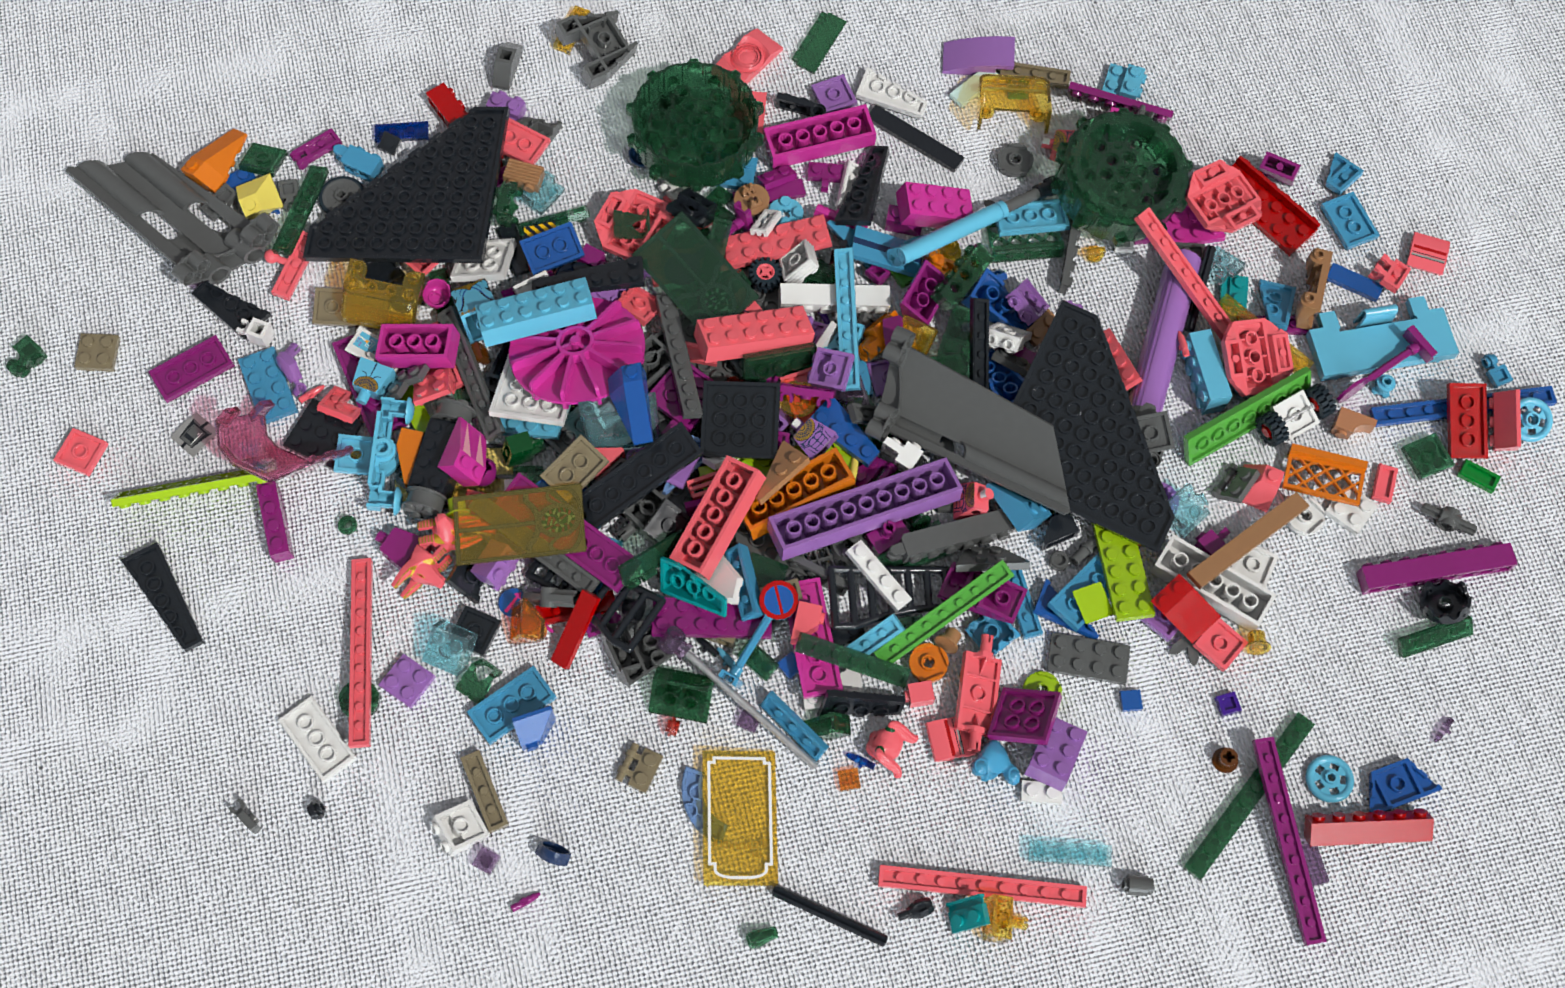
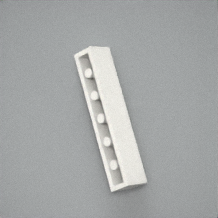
M780 283L778 288V309L803 305L806 313L820 312L828 314L837 312L836 284ZM855 285L857 314L864 311L877 315L888 313L891 307L890 285Z

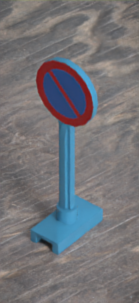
M782 580L773 581L762 589L759 596V604L765 614L764 618L736 664H733L729 671L722 669L718 675L725 681L728 679L738 689L744 683L739 678L743 672L742 668L773 619H787L797 610L799 595L796 589L788 582Z

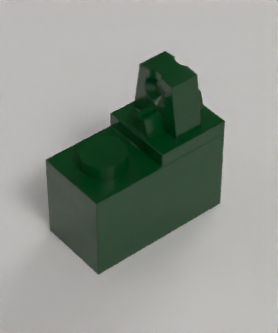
M528 431L505 437L501 453L507 468L533 461L534 456L546 451V446L543 439L534 440L532 436H529Z

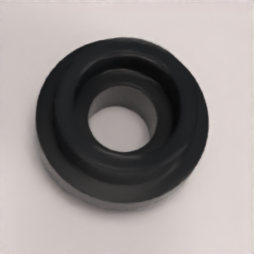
M314 799L307 805L308 814L313 820L324 818L326 810L321 801L318 802Z

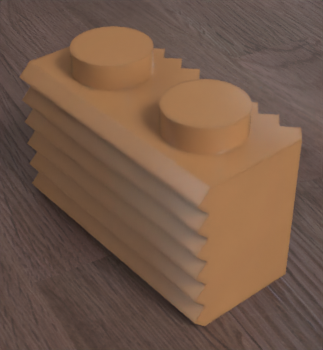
M509 158L503 173L504 184L510 188H522L529 193H539L545 177L544 167Z

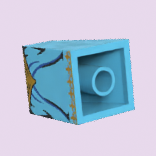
M485 278L450 290L470 344L483 340L474 305L495 300Z

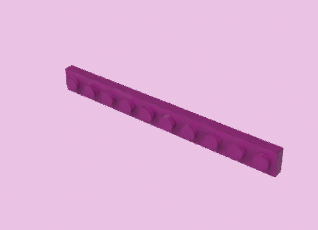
M1274 736L1255 739L1252 741L1303 944L1308 946L1327 942Z

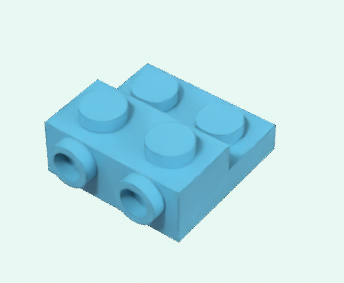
M1111 63L1102 90L1134 100L1136 98L1140 99L1143 88H1140V85H1144L1147 74H1144L1145 68L1129 64L1127 68Z

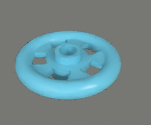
M1523 398L1520 400V409L1525 406L1527 411L1521 414V424L1523 425L1521 428V440L1536 442L1546 437L1550 432L1553 424L1552 412L1549 406L1538 398ZM1534 406L1541 409L1539 414L1533 411ZM1528 417H1531V423L1528 422ZM1541 419L1545 420L1543 427L1538 426ZM1528 429H1534L1535 434L1529 435Z
M1322 755L1316 757L1309 763L1306 769L1305 779L1310 792L1324 802H1340L1346 799L1353 790V772L1349 765L1337 756ZM1331 763L1338 766L1337 771L1329 768ZM1319 765L1324 768L1320 775L1315 771ZM1328 775L1333 777V781L1328 780ZM1340 776H1345L1346 784H1340ZM1318 780L1324 786L1321 790L1315 784ZM1337 788L1338 794L1331 795L1329 789Z

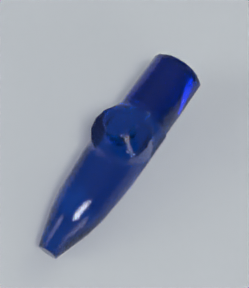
M846 753L850 760L858 764L859 769L865 766L873 770L876 765L862 756Z

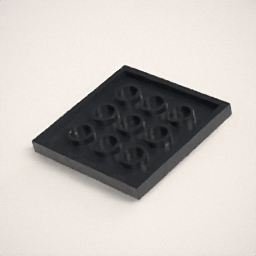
M704 381L700 449L704 454L700 457L725 458L728 455L734 459L774 460L778 451L781 384Z

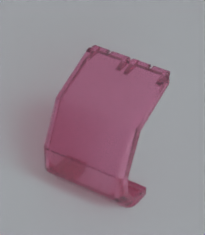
M271 399L260 401L249 414L239 416L241 411L237 406L225 408L214 421L217 447L231 465L269 483L307 473L348 456L354 450L349 445L342 450L337 451L334 449L325 452L323 455H311L308 459H304L278 447L267 433L265 416L275 406Z

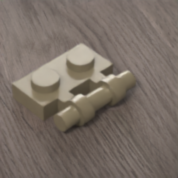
M632 742L630 749H627L625 752L626 757L622 765H619L617 769L618 773L615 780L622 782L624 777L627 776L630 778L628 782L629 787L647 794L664 756L647 748L640 755L637 753L640 745ZM633 760L638 761L634 771L629 770Z

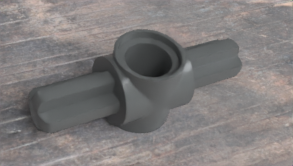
M1424 503L1421 507L1420 512L1436 519L1437 526L1441 530L1452 532L1458 529L1471 536L1477 531V526L1463 520L1460 511L1454 507L1446 506L1439 509L1428 503Z

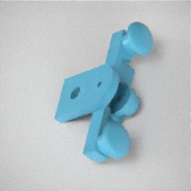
M381 397L382 406L381 411H377L374 437L338 435L334 472L368 476L367 483L370 494L369 501L366 503L367 510L381 511L382 508L393 509L394 516L401 510L403 496L400 488L396 487L395 491H385L384 487L386 477L390 476L397 469L400 462L397 446L391 439L394 417L405 418L406 425L411 423L415 409L411 397H408L407 401L395 400V398ZM354 451L361 452V457L358 459H353L350 456Z

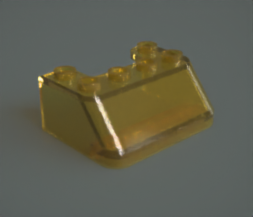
M350 258L343 283L340 310L341 318L345 322L381 329V324H417L423 300L422 291L425 288V273L408 272L404 277L403 284L397 285L365 278L367 274L366 264L361 260Z

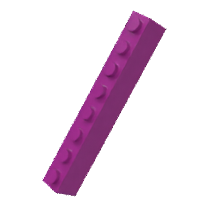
M1495 542L1491 546L1477 545L1468 550L1466 548H1459L1450 553L1440 551L1435 555L1422 554L1413 559L1403 557L1398 561L1385 560L1376 565L1366 563L1361 566L1356 575L1362 595L1424 585L1427 581L1437 583L1441 582L1442 579L1455 580L1510 571L1518 563L1511 543Z

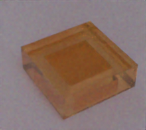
M858 768L837 771L840 792L861 789Z

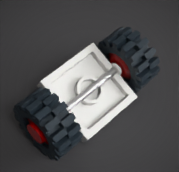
M1317 383L1306 390H1299L1270 407V411L1257 417L1255 420V426L1258 428L1257 432L1261 434V439L1264 438V442L1268 443V446L1276 447L1284 441H1290L1320 423L1319 420L1326 418L1336 411L1337 405L1334 404L1336 401L1332 399L1334 396L1321 383Z

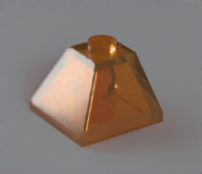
M522 598L511 606L509 644H531L543 641L547 635L545 620L527 598Z

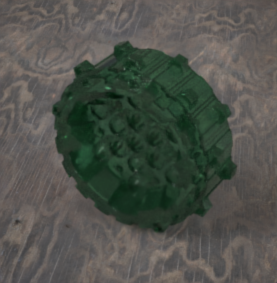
M690 59L687 63L673 64L661 71L656 72L652 70L647 74V81L639 88L635 100L626 105V115L632 118L633 133L627 136L628 147L634 148L638 153L640 161L649 169V177L653 180L661 179L678 187H690L693 191L701 192L704 187H714L732 178L740 179L744 176L743 168L749 164L757 148L763 146L764 135L758 132V116L764 113L763 102L756 101L751 89L741 80V73L737 70L730 71L719 65L701 63L698 59Z
M1120 107L1118 112H1106L1092 119L1082 117L1077 120V130L1074 131L1068 142H1061L1056 150L1055 161L1058 162L1055 171L1056 180L1050 185L1051 193L1057 194L1063 210L1073 220L1072 227L1077 231L1085 230L1090 235L1102 240H1110L1116 247H1123L1125 242H1135L1146 238V235L1134 218L1150 207L1167 231L1166 223L1173 213L1183 212L1188 204L1185 200V191L1189 183L1188 173L1193 169L1192 161L1186 159L1178 140L1170 134L1171 128L1167 124L1156 123L1153 121V118L1146 115L1129 112L1128 108Z

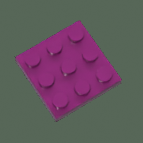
M691 364L702 408L704 381L714 380ZM670 369L648 394L649 403L672 420L674 419L678 423L682 422L691 433L702 418H682L674 379Z
M1003 687L987 734L989 740L1048 745L1062 699L1061 692Z

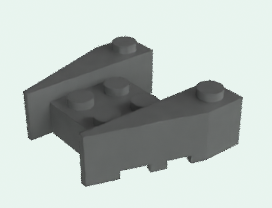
M618 10L595 15L594 13H588L586 16L571 15L556 22L555 34L563 47L581 39L594 61L583 65L581 73L583 80L590 90L604 84L636 53L638 42L636 41L628 45L616 25L619 15Z

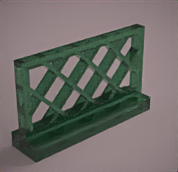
M996 223L985 227L991 263L1063 257L1065 244L1064 240L1061 239L1060 231L1045 232L1047 234L1044 237L1036 233L1028 234L1026 239L1015 235L1006 240L999 237L998 233L996 234L990 230V228L996 227ZM1049 236H1052L1057 241H1048L1046 239ZM1033 237L1039 242L1031 243L1029 240ZM1015 238L1022 243L1012 244L1011 241ZM998 240L1003 245L994 246L993 243Z

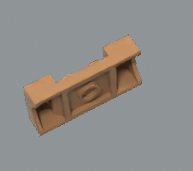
M1315 248L1306 260V284L1310 286L1308 292H1304L1296 305L1295 320L1297 328L1312 329L1314 315L1321 310L1333 254L1332 251Z

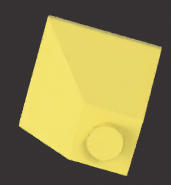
M270 173L236 187L238 201L245 217L249 220H254L261 213L266 212L269 214L274 210L284 208Z

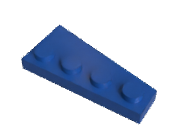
M835 398L831 399L832 404L830 408H827V401L825 400L811 418L834 430L839 436L834 443L868 468L877 458L880 451L857 424L852 423L849 414Z

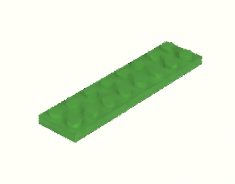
M1306 366L1294 372V374L1280 380L1278 383L1264 389L1257 395L1250 397L1248 400L1184 435V459L1187 465L1191 466L1256 428V418L1270 411V407L1299 390L1310 388L1311 370Z

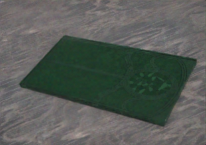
M683 211L631 254L632 256L643 257L644 270L694 326H696V321L699 319L741 314L759 298V295Z

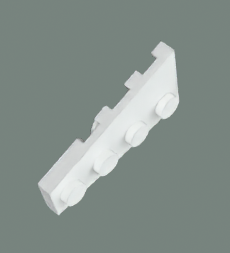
M869 67L865 71L855 97L921 120L928 104L926 100L914 93L901 89V86L897 83L893 84L886 80L885 76L874 73L873 69Z

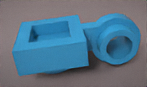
M1488 353L1481 359L1482 365L1485 368L1491 369L1486 372V375L1494 389L1514 380L1505 364L1497 366L1498 359L1494 354Z

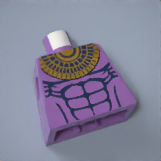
M811 417L805 423L796 418L791 424V427L797 431L793 436L794 440L810 460L824 454L839 438L834 430Z

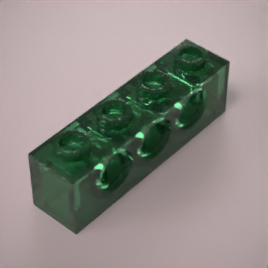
M981 243L968 245L963 251L964 254L953 263L954 267L948 270L943 276L944 279L933 288L934 292L930 297L944 312L955 309L994 258Z

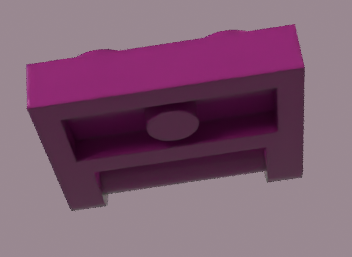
M879 457L868 468L861 464L857 471L856 488L874 482L883 469L885 471L878 480L894 474L898 467L894 463L887 462Z

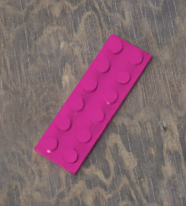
M820 577L801 580L799 585L803 599L799 601L823 606L822 612L826 613L823 625L819 624L818 631L793 645L803 699L825 696L827 689L843 691ZM797 610L791 617L787 618L791 636Z

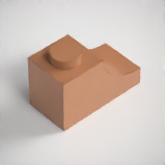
M1341 406L1335 415L1330 433L1334 434L1337 438L1348 440L1353 433L1365 432L1370 434L1376 427L1378 420Z

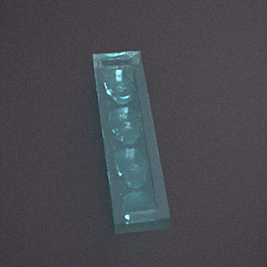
M1029 840L1028 862L1110 868L1112 867V845Z

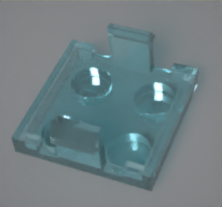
M547 170L544 171L545 177L539 193H529L522 188H518L514 192L517 198L540 215L565 192V188L556 183V176Z
M1186 483L1168 500L1175 515L1172 525L1180 537L1188 535L1210 514L1207 507L1203 506L1209 504L1203 493H1194V488L1190 483Z

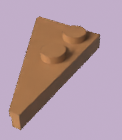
M783 441L768 471L766 480L758 493L757 500L759 504L765 503L810 463L809 457Z

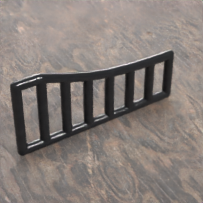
M537 559L533 561L525 572L526 578L543 587L563 590L569 586V583L564 579L559 586L551 583V579L556 574L551 569L548 570L544 577L535 574L542 564ZM628 579L603 617L599 620L593 615L591 622L610 644L627 653H631L665 605L666 599ZM605 584L602 585L596 596L601 598L600 602L610 589ZM630 590L640 594L612 634L606 627L607 623ZM648 598L656 602L630 642L627 644L619 638L645 600Z
M828 566L827 576L832 629L856 630L883 621L894 613L898 617L930 612L939 605L933 604L930 574H941L943 584L950 566H884L891 575H904L905 591L912 600L897 613L887 603L888 611L877 614L875 588L866 578L869 617L859 621L854 574H862V572L856 566ZM835 573L847 574L850 622H839ZM911 574H922L925 605L914 606Z

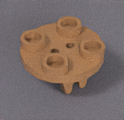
M751 182L738 188L734 195V203L739 200L742 210L746 211L749 208L752 217L761 215L764 209L769 208L770 197L764 187Z

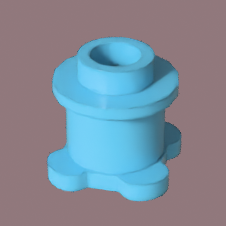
M1387 374L1381 375L1375 380V386L1371 389V392L1374 395H1380L1383 399H1387L1390 396L1389 392L1396 386L1395 379Z

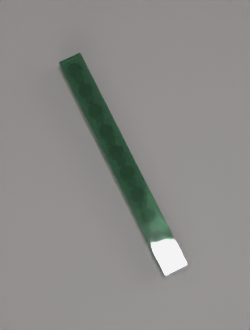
M1299 712L1275 742L1282 769L1315 725ZM1258 766L1183 866V869L1198 881L1204 877L1264 795L1265 791Z

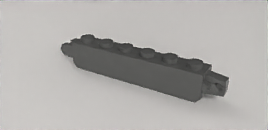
M1000 509L905 533L898 544L889 548L890 550L886 553V558L889 561L902 559L903 563H916L922 558L928 557V559H932L941 553L951 554L957 551V549L963 548L967 550L976 544L986 545L992 542V540H1005L1016 528L1004 511Z

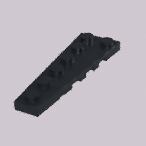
M156 542L121 559L182 648L188 652L204 644L202 635L160 544Z

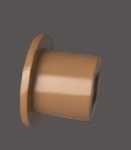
M947 627L942 635L935 637V643L937 647H941L946 653L955 654L958 651L957 644L962 636L957 629Z

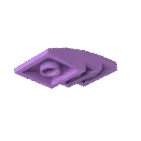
M988 36L944 42L942 74L973 76L977 72L995 73L996 69L1013 70L1015 37Z

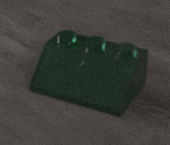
M658 666L652 680L648 712L707 724L715 683L705 675Z

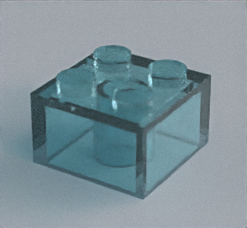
M442 619L432 626L422 661L455 676H459L467 670L478 634Z

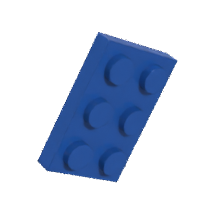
M571 221L519 241L533 276L544 270L547 272L585 257Z

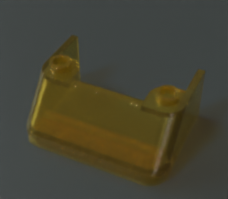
M998 74L981 75L977 100V130H981L982 119L992 118L994 110L1029 112L1031 120L1034 122H1044V134H1048L1052 114L1050 81L1044 77Z

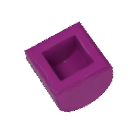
M871 265L865 270L864 275L875 285H883L891 272L888 269Z

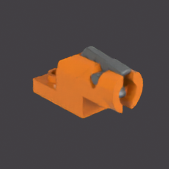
M896 310L883 314L865 329L863 333L865 340L858 346L859 357L864 362H870L883 355L886 347L883 319L898 316Z

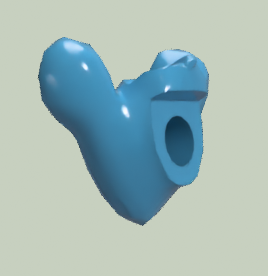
M997 740L988 741L971 765L972 774L980 776L984 782L996 778L1000 773H1003L1005 780L1010 785H1016L1020 782L1019 770L1011 763L1006 750Z

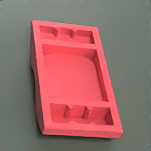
M756 28L744 35L733 50L722 56L712 69L711 74L731 90H741L783 51V47Z

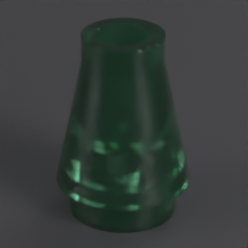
M775 926L750 929V932L746 933L749 948H755L756 950L778 938Z

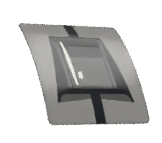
M194 413L171 435V439L192 457H195L220 432L201 415Z

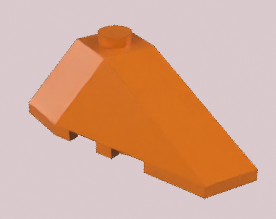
M233 128L191 156L181 168V171L204 189L216 193L227 182L230 176L228 172L236 163L234 161L236 154L241 152L248 135Z

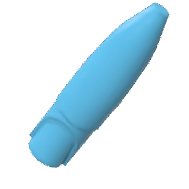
M720 647L717 648L719 655L724 661L722 663L723 666L727 665L731 668L733 664H736L725 650Z

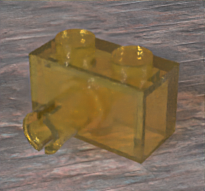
M993 894L984 898L991 924L983 926L982 941L1002 944L1012 940V928L1027 930L1028 924L1024 922H1029L1028 918L1013 915V897Z

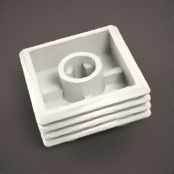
M807 239L801 241L779 259L783 280L786 283H802L808 275L816 273L819 268L814 246Z

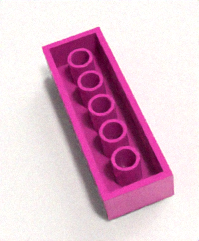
M864 104L763 128V140L772 168L777 169L785 165L790 166L874 146L876 131L867 105Z

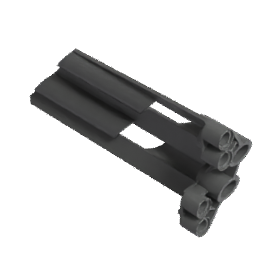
M130 153L124 158L125 162L110 165L98 160H88L78 164L77 167L68 166L65 171L175 264L171 274L185 286L205 280L212 284H218L228 279L231 271L245 263L255 264L261 261L266 252L265 248L271 243L279 227L278 222L266 212L261 213L254 220L247 219L153 153ZM195 203L208 205L229 223L231 230L223 233L209 228L192 214L188 207ZM145 212H156L178 230V237L171 240L167 239L140 215Z

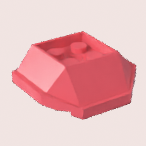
M1219 159L1194 171L1190 175L1184 201L1205 229L1211 232L1234 233L1262 217L1261 198L1241 171L1235 167L1227 165L1226 162Z
M638 189L611 192L594 220L602 249L623 259H628L675 219L671 213L666 211L668 202ZM676 223L662 235L666 241ZM658 238L638 256H642L643 260L659 254L664 244Z
M1265 318L1234 321L1228 324L1221 340L1228 383L1234 387L1241 397L1257 395L1264 389L1290 376L1294 371L1287 332L1279 329Z

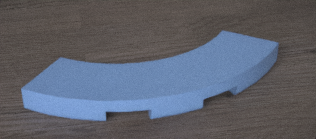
M686 766L682 778L684 807L692 824L708 839V808L705 805L702 794L705 773ZM711 813V841L714 842L713 838L715 841L718 839L717 843L720 845L721 841L719 840L723 842L728 825L719 821Z

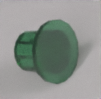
M923 513L905 519L911 526L910 532L925 529L931 523V517L923 515Z

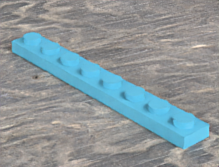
M853 248L834 249L839 351L855 355L845 391L861 390Z

